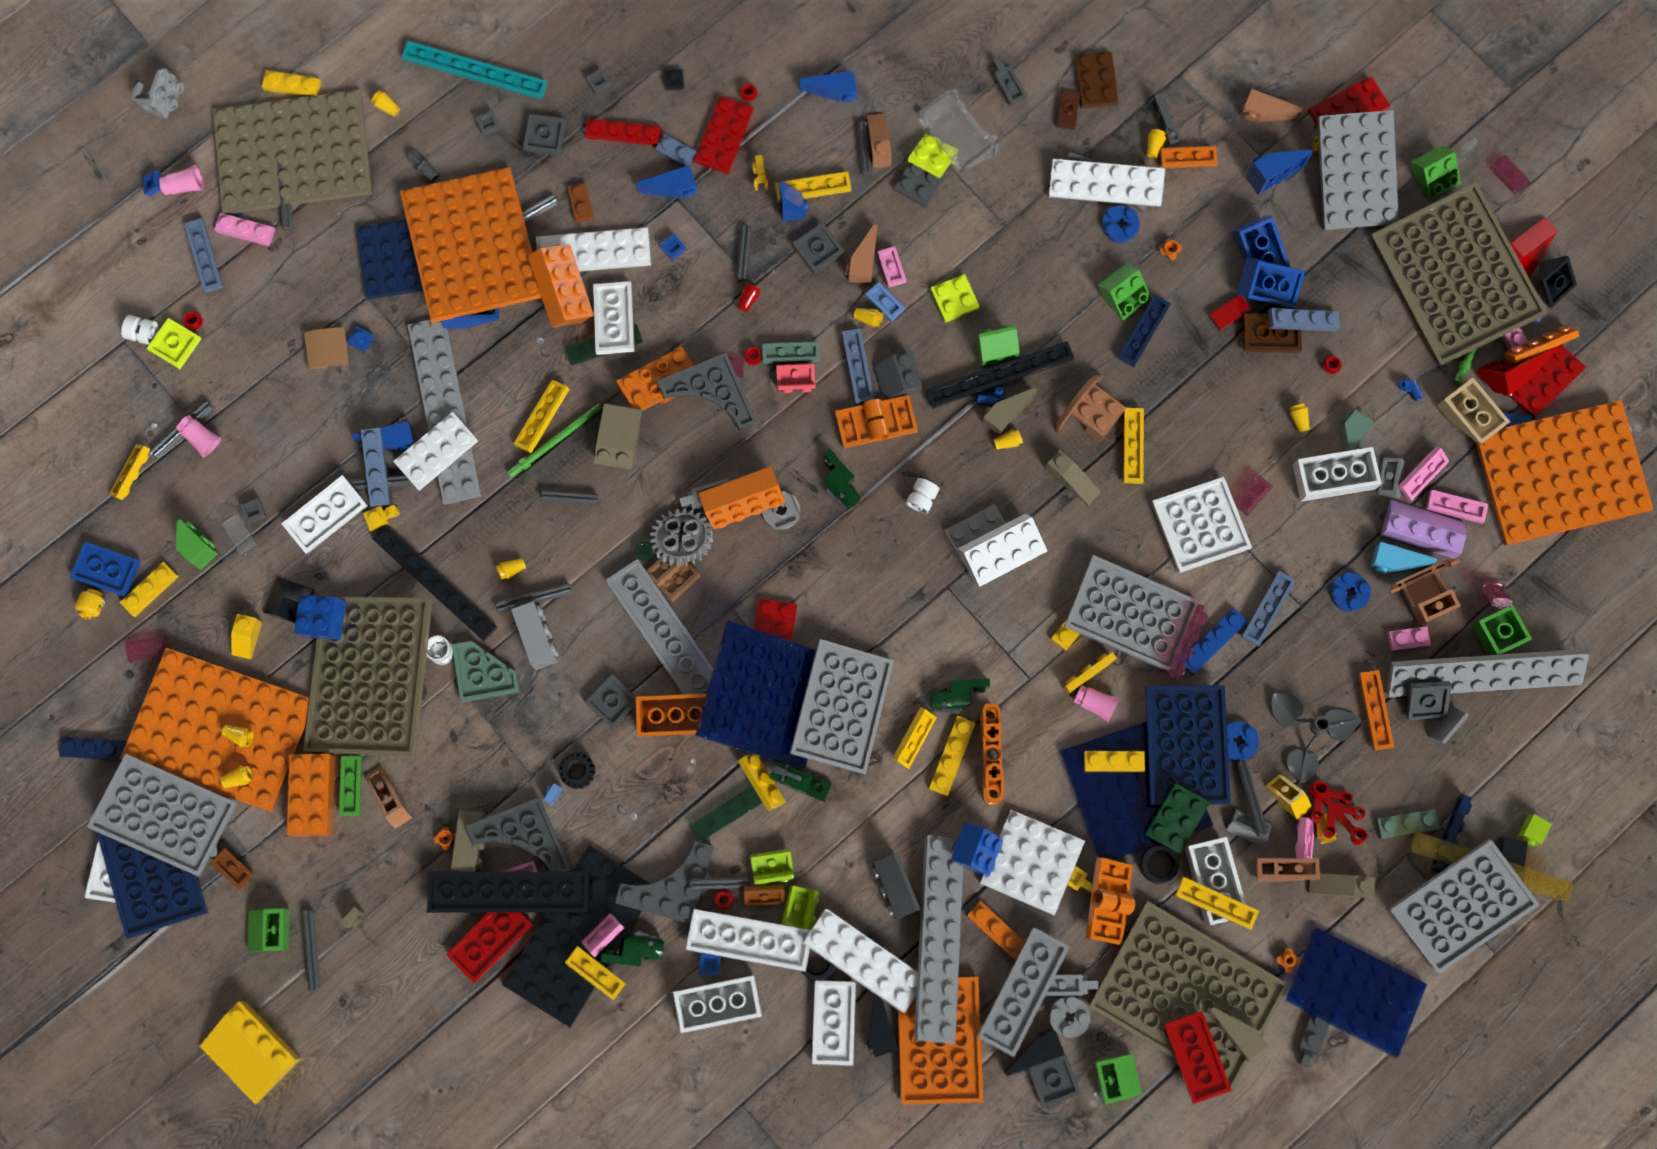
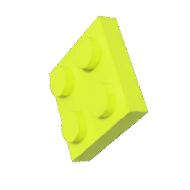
M925 134L910 154L908 161L941 178L956 157L958 150Z
M965 274L930 288L944 323L980 309Z
M168 318L146 349L176 368L181 369L201 341V337Z

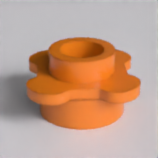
M1167 239L1164 247L1160 248V253L1168 256L1170 260H1175L1177 253L1182 250V246L1172 239Z
M443 827L438 835L434 837V842L439 843L443 850L448 851L452 843L455 842L456 834L450 832L449 827Z
M1291 948L1285 949L1284 953L1276 959L1277 963L1285 968L1287 973H1291L1293 968L1301 963L1300 957H1296Z

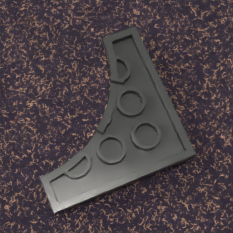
M727 353L718 355L656 382L664 400L676 396L700 397L722 408L731 417L738 430L757 423Z
M540 797L465 827L472 846L487 842L509 843L531 853L543 864L547 871L571 870Z
M693 841L688 856L675 872L652 884L634 886L620 883L614 903L691 924L693 911L697 909L702 889H690L689 880L691 878L706 877L714 846Z

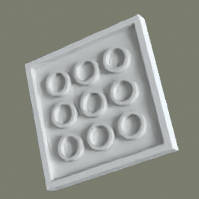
M1224 477L1151 502L1178 573L1252 548Z
M1010 810L1000 834V838L1003 839L1002 849L996 858L995 867L990 877L983 875L980 884L1055 916L1085 841Z

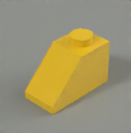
M237 614L231 632V655L252 659L262 625L260 620Z
M1279 774L1266 785L1267 790L1284 810L1297 820L1312 808L1306 793L1283 775Z

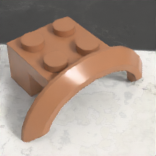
M1102 374L1092 376L1073 398L1056 422V433L1062 429L1070 415H1072L1087 427L1086 433L1098 442H1101L1122 416L1126 407L1096 385L1102 379Z
M1449 558L1392 584L1389 593L1392 594L1402 589L1418 624L1426 623L1461 607L1453 589L1446 590L1438 571L1460 563V560Z

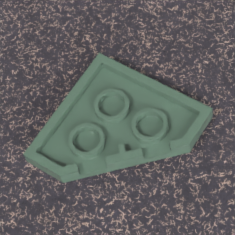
M472 641L452 644L461 703L520 693L518 675L514 670Z

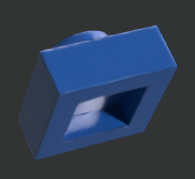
M154 170L142 178L144 195L151 197L161 190L160 172Z
M675 234L660 244V248L672 261L687 250L686 246Z
M357 326L347 343L365 353L373 341L374 335Z
M701 953L698 974L719 976L721 956Z

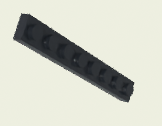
M1068 341L926 389L925 392L931 408L934 409L1073 361L1074 356Z
M384 525L373 536L372 539L482 641L485 642L497 629V626L390 528Z

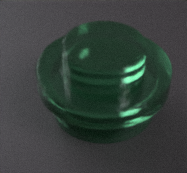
M640 542L636 545L635 555L639 560L647 561L653 557L654 552L649 542Z

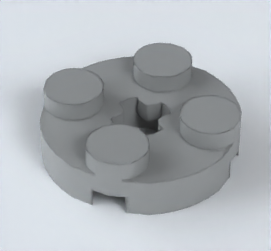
M782 491L786 503L781 504L782 508L787 509L784 515L776 513L778 507L762 512L764 521L774 530L789 529L799 520L800 504L794 495L785 493V491Z
M1063 997L1051 1006L1049 1022L1052 1029L1058 1035L1066 1038H1075L1087 1030L1091 1020L1088 1007L1083 1001L1075 997ZM1066 1012L1074 1013L1075 1016L1072 1023L1064 1020Z

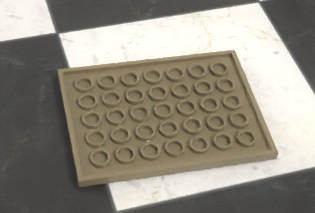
M360 89L213 109L223 214L277 208L281 205L280 195L284 198L285 204L298 205L373 194L363 99ZM277 161L279 164L282 165V171L279 173V175ZM279 179L283 182L281 191H279Z
M1477 182L1371 234L1377 249L1440 366L1547 315L1543 303Z
M337 597L346 601L341 639H317L303 752L416 756L433 600L430 598Z
M1146 901L1088 1007L1174 1059L1176 1058L1163 1024L1203 1011L1233 1091L1249 1060H1244L1208 1013L1207 1009L1214 1007L1264 1033L1289 984L1149 901Z

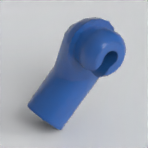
M1401 379L1398 382L1400 390L1411 393L1415 401L1424 397L1415 381Z
M996 387L990 395L979 394L977 403L994 406L997 402L1003 400L1004 389Z

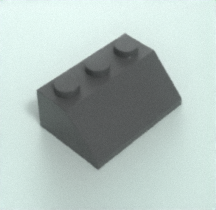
M893 853L874 862L875 867L872 868L875 879H880L882 886L879 889L883 898L887 897L890 905L887 906L890 916H895L897 920L919 911L920 907L898 853Z

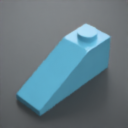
M1380 542L1375 546L1370 568L1375 569L1377 573L1387 574L1430 567L1437 562V558Z

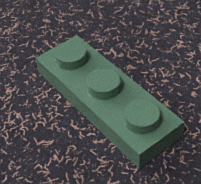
M819 342L762 344L763 364L820 362Z
M1436 809L1375 819L1380 839L1440 829Z

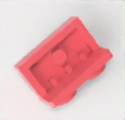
M814 363L776 365L777 390H781V393H791L793 389H800V392H811L812 389H815Z

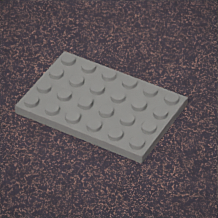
M1394 110L1318 116L1323 230L1391 225L1399 221Z
M1093 555L1064 627L1172 673L1200 601Z
M819 639L789 754L865 775L894 660Z
M125 754L87 828L200 877L237 803Z
M1489 838L1392 905L1389 909L1436 972L1440 974L1540 904Z

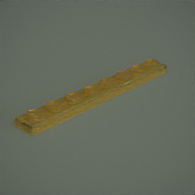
M1415 832L1410 852L1452 865L1472 851L1471 849L1420 832ZM1508 862L1529 891L1569 903L1573 883Z

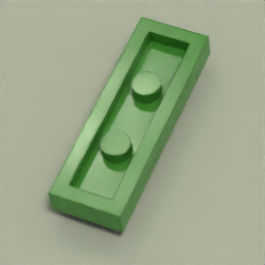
M341 756L339 816H361L362 756Z

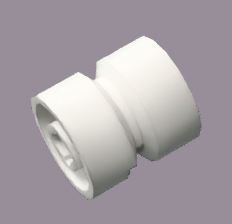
M128 315L122 324L121 334L124 339L137 340L139 343L149 345L158 333V324L152 320H142L140 317Z
M917 478L913 486L914 492L909 495L906 504L918 512L928 514L933 504L931 500L936 498L939 487L928 480Z
M442 636L430 637L428 639L427 657L438 665L448 664L454 657L452 644Z

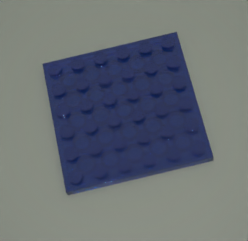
M727 621L695 736L772 761L778 760L805 770L808 759L789 753L816 650L732 621Z
M1146 722L1060 751L1098 858L1114 860L1161 844L1144 833L1160 805H1150ZM1084 751H1144L1145 771L1084 772ZM1207 809L1193 832L1213 826Z

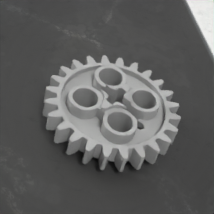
M686 508L683 509L682 513L678 509H676L675 514L668 511V517L661 515L663 521L656 520L657 526H652L653 532L650 533L653 552H656L657 558L662 557L663 563L669 560L670 566L676 562L677 567H680L681 563H684L687 567L689 561L692 564H695L696 558L701 561V554L708 555L707 549H711V543L713 542V531L710 523H707L706 517L701 518L700 512L694 515L693 509L687 513ZM684 523V527H683L684 535L682 536L681 527H682V524ZM681 537H682V550H681V552H679V549H680V542H679V540H681Z

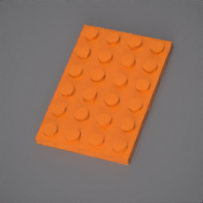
M958 977L955 1044L914 1040L916 996L905 1013L898 1010L901 1105L983 1102L981 1039L977 1037L980 1032L978 977Z

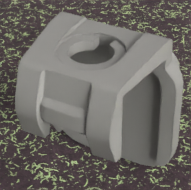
M161 69L157 71L151 89L147 94L142 91L144 86L142 83L138 82L132 92V100L146 112L167 118L169 112L177 109V97L183 92L184 85L169 70Z

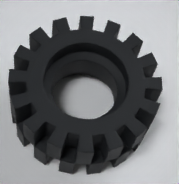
M569 753L566 758L562 759V763L559 764V777L570 788L583 789L594 780L593 777L596 774L595 765L584 753ZM575 763H580L585 768V772L580 778H573L570 775V767Z

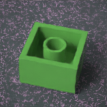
M1513 605L1471 625L1487 655H1501L1532 640Z

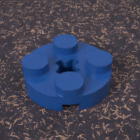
M1127 206L1109 208L1102 220L1104 234L1106 233L1109 239L1115 243L1130 241V239L1136 236L1140 227L1137 211ZM1123 221L1126 225L1123 228H1119L1116 222Z
M1347 572L1340 575L1333 581L1330 587L1334 605L1345 612L1360 610L1370 599L1371 586L1362 576L1355 573ZM1346 588H1352L1354 590L1355 596L1351 595L1350 597H1348V592L1346 591Z
M1235 721L1227 725L1229 759L1241 761L1252 757L1259 745L1257 730L1241 721ZM1238 736L1243 740V744H1240L1239 747L1233 741Z

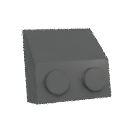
M911 350L893 355L874 366L884 400L921 392L922 383Z

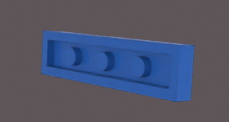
M1233 608L1178 662L1191 675H1194L1248 621Z

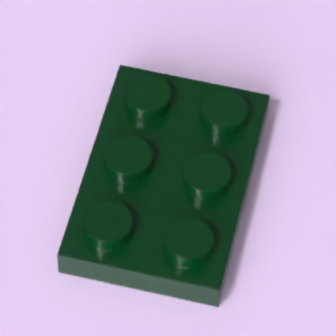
M1174 782L1144 832L1145 835L1181 853L1209 806L1210 801Z

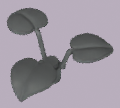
M1277 692L1272 695L1271 711L1278 723L1287 727L1291 726L1295 720L1297 722L1310 723L1309 728L1314 736L1304 749V752L1300 749H1295L1288 754L1286 759L1287 768L1296 781L1299 783L1307 782L1316 774L1319 767L1318 757L1313 753H1308L1309 748L1319 735L1328 730V734L1332 739L1345 741L1353 735L1361 719L1350 712L1339 709L1330 710L1324 716H1319L1316 719H1301L1298 717L1303 714V704L1296 696Z

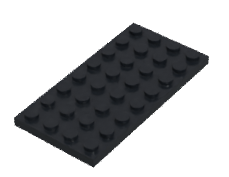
M589 845L573 871H590L589 912H547L502 983V986L570 1028L596 987L565 962L577 946H579L600 964L608 968L610 963L600 962L598 954L594 957L581 942L611 913L624 928L601 951L605 952V949L608 948L615 949L618 952L621 938L629 934L642 912L641 910L614 903L620 883L634 886L651 884Z

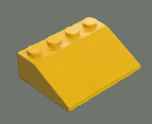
M239 1001L221 1019L200 1045L203 1051L255 1105L301 1060L246 1001Z

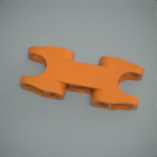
M997 703L985 704L980 713L983 766L982 787L983 800L987 805H998L1004 797L1001 710ZM986 712H992L995 718L989 719L986 716ZM988 732H991V734L994 735V737L991 738L990 735H988ZM994 750L997 753V758H988L987 751ZM991 771H993V774H996L994 778H992V775H989ZM989 790H995L998 793V798H992L989 795Z

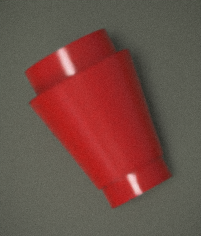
M747 283L746 287H743L737 308L747 313L759 298L761 290Z

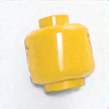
M93 589L81 592L75 604V609L79 612V616L84 619L98 617L105 604L103 595Z

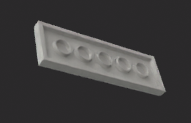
M1033 927L977 1037L1014 1057L1069 946Z

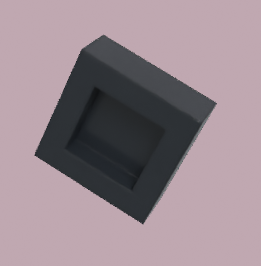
M683 69L665 70L666 91L684 89Z

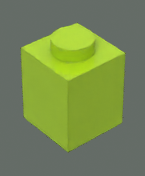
M1535 814L1528 815L1517 837L1523 839L1522 841H1527L1530 847L1542 845L1552 823Z

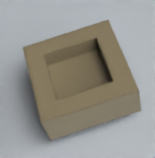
M354 907L340 922L346 928H354L362 921L361 917L365 913L360 908Z

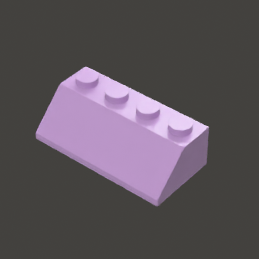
M1390 499L1380 536L1455 559L1462 554L1466 539L1465 522Z

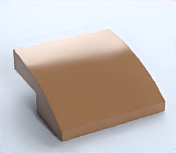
M344 327L304 332L308 369H328V366L348 365Z
M662 557L646 571L655 585L672 602L679 598L701 577L700 573L689 563L687 567L684 563L677 567L676 562L670 566L669 560L663 563Z

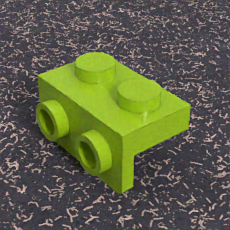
M790 849L751 854L754 884L768 885L774 881L787 882L794 878Z
M789 885L781 925L811 930L815 923L814 914L819 903V891Z

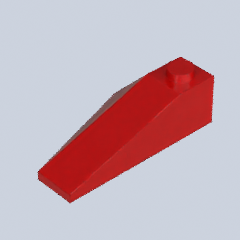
M1546 217L1510 243L1528 278L1531 277L1538 262H1540L1558 232Z
M1559 346L1518 363L1506 360L1498 363L1494 360L1476 369V371L1494 393L1510 396L1515 391L1521 389L1559 349Z

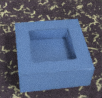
M555 783L552 786L549 785L543 794L545 796L544 801L553 806L563 789Z

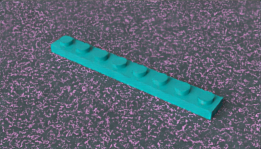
M407 41L402 54L404 61L539 100L543 99L548 85L547 81L411 41Z

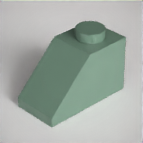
M1356 409L1352 414L1348 412L1341 421L1344 423L1340 428L1344 452L1354 450L1374 424L1373 421Z

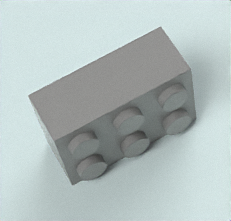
M532 601L511 609L532 667L535 670H539L558 663L556 657L559 656L556 645H554L553 641H550L553 636L550 628L543 622L546 620V616L541 606H537Z

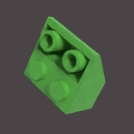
M1441 145L1411 162L1413 177L1428 200H1432L1461 184L1455 151Z
M1127 263L1097 285L1103 299L1121 320L1126 319L1152 299L1139 269Z
M1005 325L995 331L988 329L978 335L976 350L981 367L1011 361L1019 357L1016 326L1010 327V325Z
M179 519L177 521L176 549L191 564L202 570L218 554L214 550L216 546L209 539H206L202 535L203 533L189 521L185 523Z
M261 909L249 911L247 952L289 951L290 910Z
M1133 1053L1093 1061L1102 1103L1107 1104L1142 1095Z

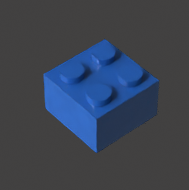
M300 595L294 634L304 638L340 640L346 601L337 597Z
M965 822L951 860L970 871L990 877L995 867L998 853L1002 849L1003 839L983 827Z

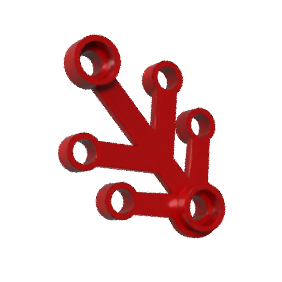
M1323 781L1313 782L1309 787V793L1314 798V808L1310 814V819L1315 823H1319L1324 817L1321 811L1322 802L1328 807L1327 822L1323 829V835L1326 838L1334 837L1337 832L1335 828V818H1337L1349 832L1350 840L1354 845L1364 844L1368 838L1367 831L1361 827L1355 828L1344 813L1352 815L1355 820L1360 821L1365 817L1366 811L1362 807L1347 806L1353 800L1351 793L1331 790ZM1331 798L1339 799L1341 804L1334 803Z

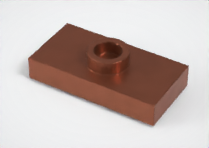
M1061 92L1058 128L1075 130L1080 93Z

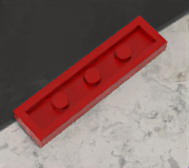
M587 118L585 138L657 146L660 141L661 126Z

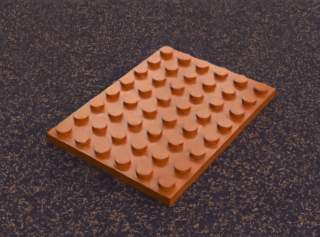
M510 167L400 191L431 323L542 298L528 255L532 254V249Z
M1622 400L1504 427L1481 445L1475 441L1505 546L1654 510Z
M166 648L120 760H123L125 754H128L204 789L273 812L289 772V757L296 754L306 729L310 698ZM229 725L250 729V732L254 733L252 743L248 747L238 746L221 735L223 727ZM248 766L251 769L253 781H250L249 784L230 788L222 786L221 777L236 768Z

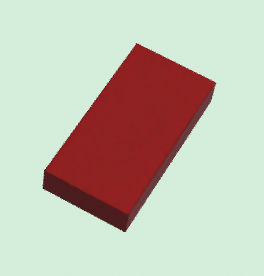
M1239 295L1212 312L1209 318L1217 329L1221 331L1243 317L1244 314L1249 313L1251 309L1242 296Z

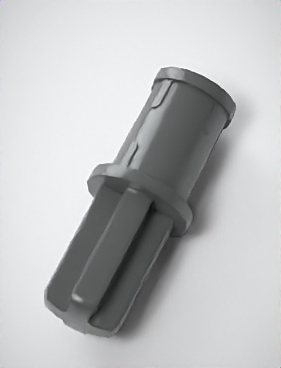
M414 150L408 153L407 159L417 168V172H421L431 183L438 179L439 174L429 165L427 160H424Z

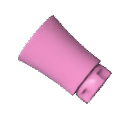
M197 165L159 178L160 188L165 195L204 190L203 177Z
M190 415L185 416L176 426V429L198 451L202 458L209 455L221 441V437L212 433Z
M1081 685L1074 703L1081 705L1082 708L1109 722L1119 698L1096 691L1090 687L1088 689Z

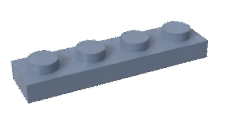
M200 218L184 223L203 291L208 293L224 288L204 220Z
M1280 308L1268 310L1270 329L1329 332L1340 330L1338 311Z
M861 328L842 331L856 405L874 399Z
M381 428L361 430L370 507L391 505Z
M1281 571L1277 572L1241 638L1257 647L1260 646L1295 584V579Z

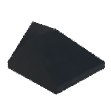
M1569 256L1538 262L1541 285L1550 308L1577 285Z
M277 577L263 613L295 624L300 595H313L315 589Z

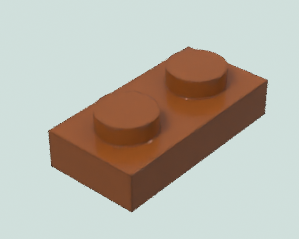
M586 183L568 186L575 222L594 220Z
M224 848L210 862L238 890H242L255 876L227 848Z
M784 884L744 886L745 906L785 904Z

